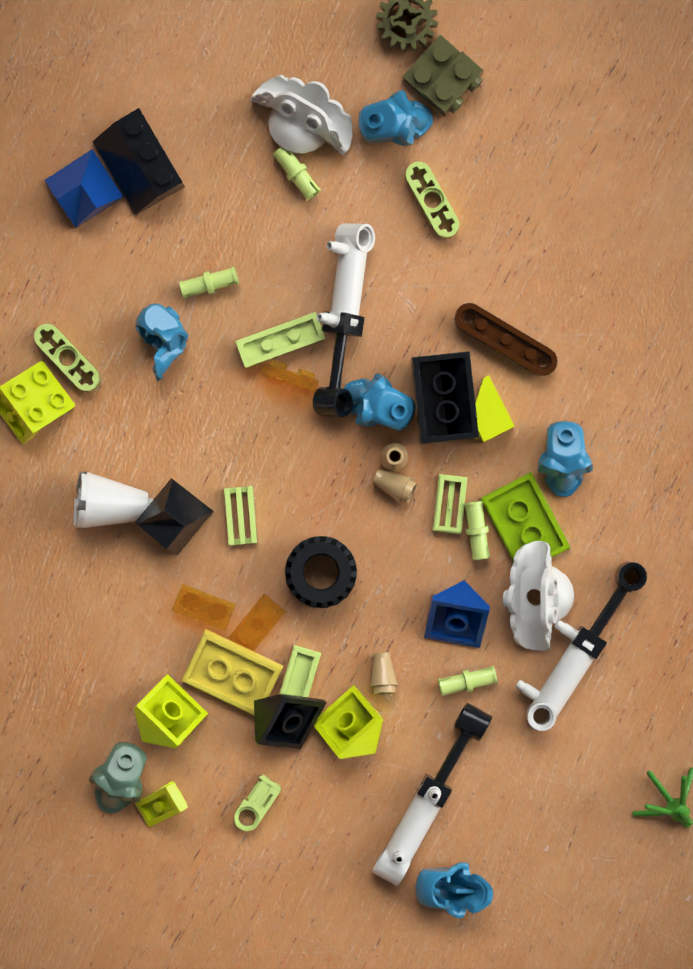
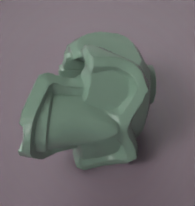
M128 742L116 743L106 762L91 773L89 781L96 786L95 797L97 804L106 813H116L126 808L131 801L139 802L143 791L140 778L147 761V756L135 744Z

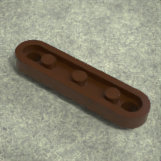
M465 303L457 309L455 323L460 330L538 376L549 375L555 370L558 362L557 356L547 346L474 303ZM466 313H471L474 316L472 323L464 321ZM539 357L547 359L546 367H540L537 364Z

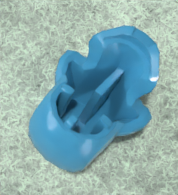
M404 90L395 92L386 100L364 106L360 110L358 117V126L364 140L370 143L392 141L402 146L413 145L414 137L420 138L433 123L431 110L420 102L409 101Z
M154 303L142 309L136 318L135 326L144 342L157 350L154 356L153 372L156 380L160 381L163 378L162 375L166 373L172 362L184 353L183 350L187 348L186 342L189 335L183 328L182 323L179 321L180 317L170 306L165 308L161 304Z
M375 374L371 381L369 379L351 381L343 388L352 395L353 405L350 413L357 414L356 424L360 426L370 427L379 424L402 431L408 427L414 417V399L392 388L391 383L381 374Z
M559 421L550 424L547 428L545 452L538 461V472L547 474L545 482L554 494L560 497H567L572 495L580 486L583 480L582 474L593 471V463L585 450L583 428L578 423L572 421Z
M459 862L451 867L423 869L419 873L415 885L417 901L421 905L445 909L448 914L455 918H463L466 914V909L470 913H477L489 906L493 899L491 885L477 874L471 875L467 862Z

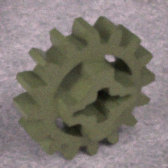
M388 0V4L381 2L380 8L384 13H377L376 19L383 22L377 25V31H385L381 39L383 41L391 39L390 48L393 49L396 44L401 45V52L405 51L406 46H410L414 52L416 51L417 43H420L423 47L427 45L425 37L433 39L434 32L430 28H437L438 22L431 19L437 16V10L429 9L432 6V0H427L426 2L423 0ZM409 3L416 4L421 9H415ZM397 5L398 11L396 15L388 18L390 11ZM403 15H408V18L412 19L411 25L406 26V23L402 21ZM424 22H426L423 31L419 35H416V29L418 25H422ZM398 31L405 35V38L399 37L393 32Z

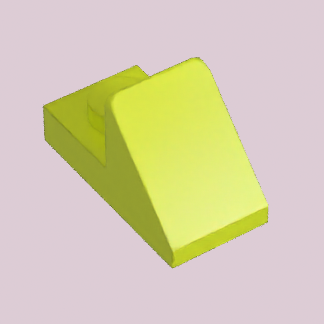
M173 781L140 799L139 802H135L148 827L154 826L188 808L185 799Z

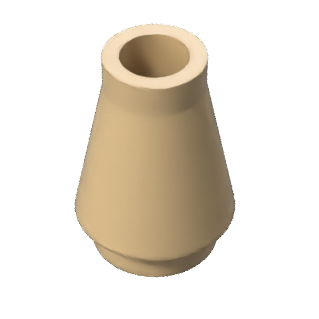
M399 443L386 445L380 454L382 465L390 471L403 469L409 458L406 448ZM392 451H397L400 454V460L397 462L391 461L389 454Z
M382 469L377 471L372 483L397 502H405L407 504L417 487V483L412 481V477L387 472Z
M390 653L373 654L374 660L370 688L373 689V694L396 693L395 686H398Z

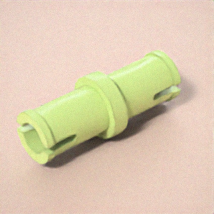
M280 147L273 154V157L276 158L287 173L286 178L289 182H294L306 201L314 198L321 191L320 187L316 185L307 173L308 168L304 163L301 164L292 152Z
M234 266L211 274L210 271L203 273V276L179 281L182 295L186 299L187 297L205 292L212 294L215 293L216 289L239 284V279Z
M483 501L464 503L468 522L466 535L470 537L472 560L490 558L486 535L489 532V528L485 526Z
M494 666L471 672L463 670L462 674L438 679L442 697L465 690L469 693L473 692V688L498 683Z

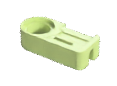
M264 774L259 776L261 781L258 780L248 797L244 798L235 812V824L243 831H251L258 826L281 791V786L271 781ZM245 809L252 810L256 816L255 822L251 825L242 824L239 820L241 811Z

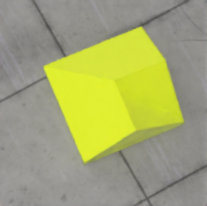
M168 674L134 708L142 742L175 749L208 714Z
M353 685L320 714L314 727L337 757L344 759L376 753L383 717Z

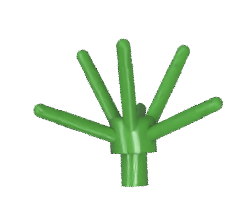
M693 767L689 769L687 777L685 775L682 776L680 798L675 799L670 796L653 772L648 771V777L668 804L666 808L645 804L644 807L647 810L633 811L632 815L634 817L669 815L674 822H680L684 828H689L693 821L689 817L690 809L686 805V799L693 779Z

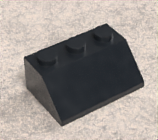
M139 108L114 122L93 140L95 147L135 215L140 214L185 187Z
M470 351L412 357L411 367L420 445L479 438Z

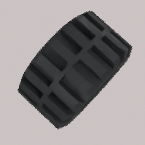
M326 536L311 537L299 543L290 553L285 567L286 583L292 595L303 604L313 608L335 606L346 599L354 588L357 578L356 562L350 550L340 541ZM316 555L329 556L338 567V577L335 583L325 589L312 587L304 576V568L307 561Z

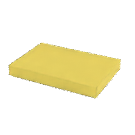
M206 629L182 678V682L254 716V700L269 697L283 665Z

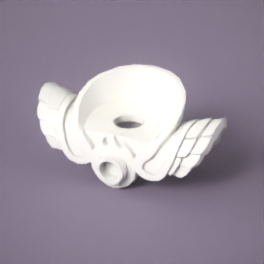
M278 75L264 82L251 97L250 102L272 108L268 120L270 135L285 150L303 154L315 151L325 142H328L341 155H344L351 145L353 137L352 118L343 110L342 105L338 101L329 99L328 89L320 82L311 81L305 85L298 78L291 77L288 79L283 75Z
M534 541L521 546L514 556L513 566L510 571L511 585L509 590L504 591L503 605L508 607L511 613L510 627L516 643L526 649L546 651L550 649L552 625L568 614L573 606L575 595L568 577L557 568L552 567L549 544L543 541ZM537 589L540 591V605H532L528 601L527 596L530 590Z

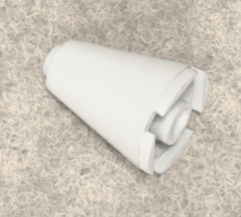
M80 471L76 484L78 491L77 498L74 499L73 523L75 528L82 529L136 522L153 501V498H148V492L89 472Z

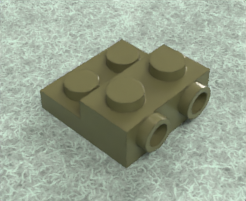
M440 34L402 76V79L445 116L449 111L454 114L464 102L461 97L468 90L474 92L482 83L483 79L480 76L483 73V69L463 51H458Z

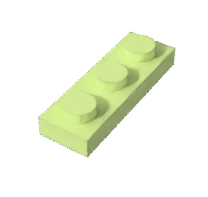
M314 312L235 342L246 369L323 341L326 338L320 322L317 321V313Z

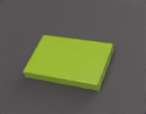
M532 472L480 498L513 562L517 550L521 546L534 541L548 543L551 558L571 548Z

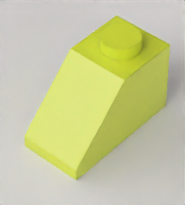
M490 376L484 377L475 400L478 433L482 443L515 427Z

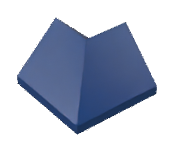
M93 149L45 179L56 200L76 228L123 198V195Z
M465 580L436 595L432 594L424 638L480 648L490 606Z

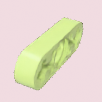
M423 162L412 163L407 168L405 176L411 191L436 235L444 239L453 237L459 229V220L429 166ZM416 168L419 172L423 170L426 172L423 176L426 185L430 182L434 185L424 189L421 194L417 191V189H422L419 180L411 179L414 175L413 170ZM430 192L437 193L441 199L439 206L436 208L427 207L424 203L426 194ZM443 207H446L448 211L443 212V216L447 221L452 220L454 222L451 225L452 231L440 230L441 219L438 215L433 219L431 214L438 213Z
M43 324L36 329L34 334L36 344L79 389L90 392L99 386L101 377L97 369L58 328L51 324ZM53 330L52 338L57 344H60L62 340L65 342L64 345L56 349L54 355L50 351L55 348L48 342L44 344L41 342L44 338L42 335L43 331L49 333ZM64 350H72L75 354V361L70 366H64L60 362L59 357ZM81 360L85 365L80 368L87 374L91 371L94 374L91 378L94 381L92 385L87 383L82 385L80 382L83 378L78 372L75 371L73 376L70 374V371L79 366Z

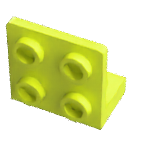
M43 361L38 362L0 386V415L22 445L30 441L40 429L75 407L72 399Z

